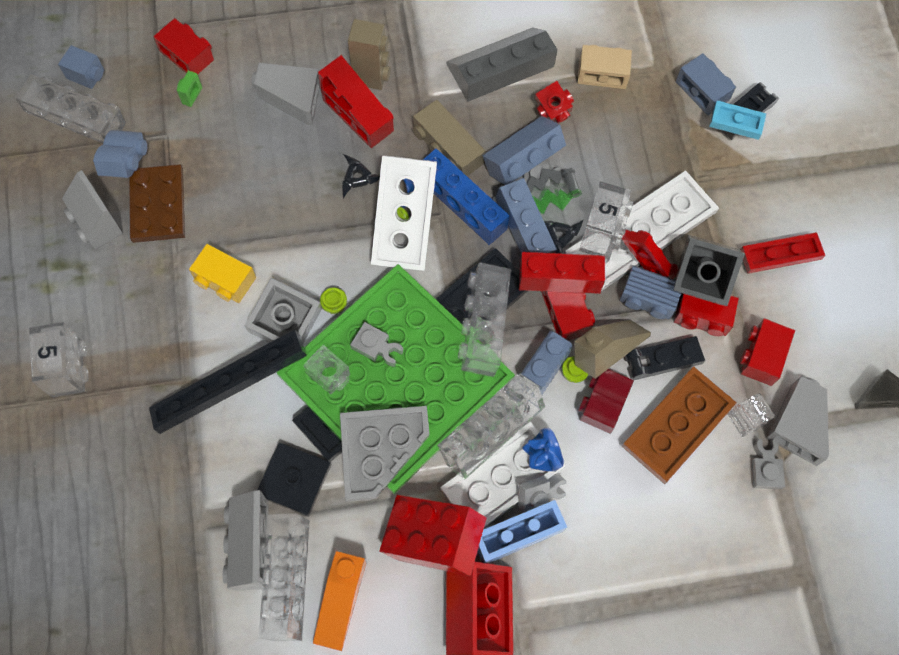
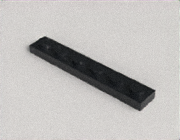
M293 330L149 407L153 429L161 434L306 357L307 354L299 333Z

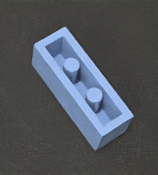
M556 500L484 529L477 551L482 563L489 564L562 533L567 528V525Z

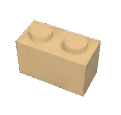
M583 45L579 59L577 84L626 89L631 71L632 50Z

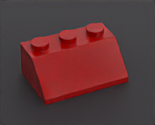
M474 562L471 576L446 572V655H513L512 567Z

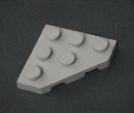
M427 406L340 413L346 502L376 499L429 438Z

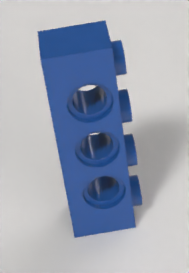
M437 148L423 159L437 161L433 194L488 245H491L508 229L510 215Z

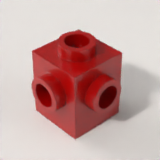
M558 81L535 94V100L539 104L536 109L540 116H544L554 122L556 121L558 124L571 116L569 112L572 111L573 105L571 103L574 102V99L568 89L563 91Z

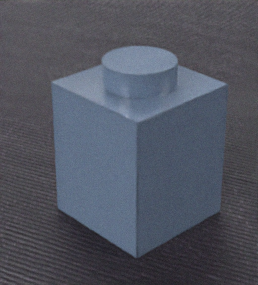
M72 45L58 64L66 79L90 89L102 78L104 68L97 55Z

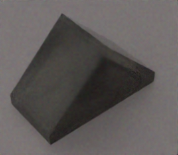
M886 369L873 380L854 404L855 409L899 408V377Z

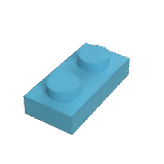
M717 100L709 127L759 140L763 132L766 113Z

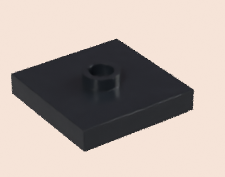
M279 442L257 490H260L268 501L309 517L332 464Z

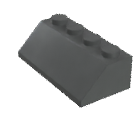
M532 27L448 60L446 64L468 102L553 68L558 49L546 30Z

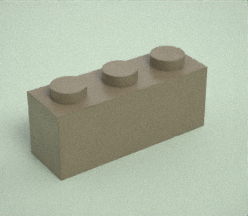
M354 19L348 38L351 67L368 88L382 90L384 81L389 80L391 67L388 66L390 52L387 51L389 36H385L384 24Z
M435 100L413 116V132L419 140H424L429 145L431 152L437 148L466 176L485 163L483 155L486 151L438 100Z

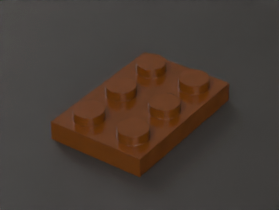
M181 164L137 168L129 177L131 241L137 243L185 238L184 179Z

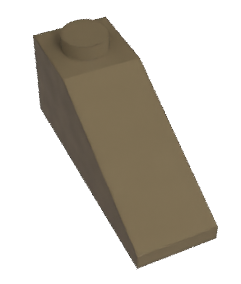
M632 320L593 327L574 341L575 366L596 379L649 338L651 332Z

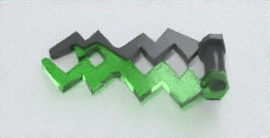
M543 168L540 180L531 176L527 183L531 193L534 186L543 192L549 178L559 185L563 177L568 186V194L560 189L559 195L556 196L547 189L541 201L532 196L539 212L543 215L550 202L564 211L571 199L582 194L581 190H579L573 168L566 169L563 172ZM497 190V192H496V194H495V196H494V198H493V201L496 202V203L498 202L497 199H496V195H497V193H498V190Z

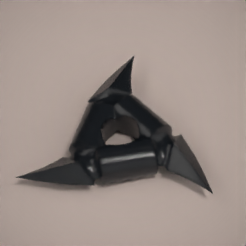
M343 154L349 164L344 181L342 182L343 199L351 187L367 186L368 183L371 185L380 180V175H372L359 160ZM356 173L362 175L360 178L353 177Z
M583 220L572 225V227L564 223L544 221L557 249L555 253L563 254V248L579 233ZM556 232H562L565 236L559 238Z

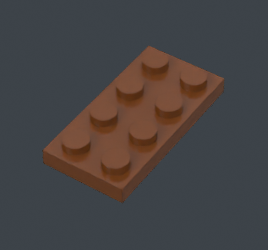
M693 366L621 447L665 485L737 402Z

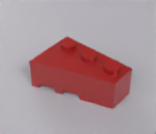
M342 55L318 72L323 101L371 149L394 131L393 114L381 104Z

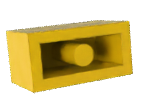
M209 244L205 245L189 268L194 278L193 282L205 290L208 287L216 291L217 296L227 302L233 300L240 303L256 279L252 267Z

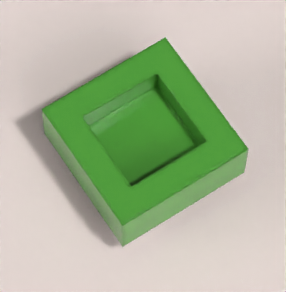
M188 70L185 77L178 82L177 92L182 104L192 107L202 89L198 74Z

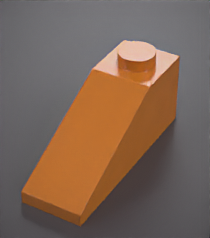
M338 551L335 552L326 583L313 644L338 651L343 650L367 564L365 558Z

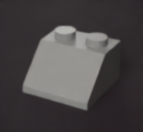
M82 170L77 172L62 198L67 206L63 211L72 224L77 222L80 228L76 229V232L84 244L89 241L94 249H97L123 233Z

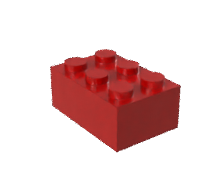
M396 495L379 552L401 562L471 576L487 518L468 506Z

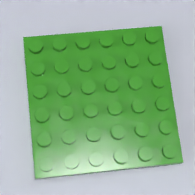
M399 264L304 347L307 354L306 357L276 372L278 377L341 441L340 413L427 406L429 438L386 486L393 494L405 485L515 377V374ZM364 322L388 334V344L397 343L403 347L402 355L395 351L389 354V357L396 360L395 367L387 365L380 355L376 361H373L351 349L350 344Z

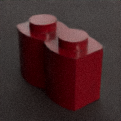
M609 369L596 379L592 377L588 386L593 389L590 398L584 396L578 409L579 412L583 413L580 421L611 434L634 380Z

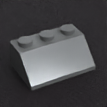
M260 490L230 497L229 506H225L224 521L229 526L228 535L224 536L223 540L224 553H228V565L223 566V583L227 584V588L232 591L268 589L269 501Z

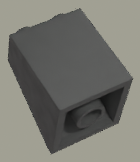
M688 234L679 261L673 290L728 306L745 253L740 249Z

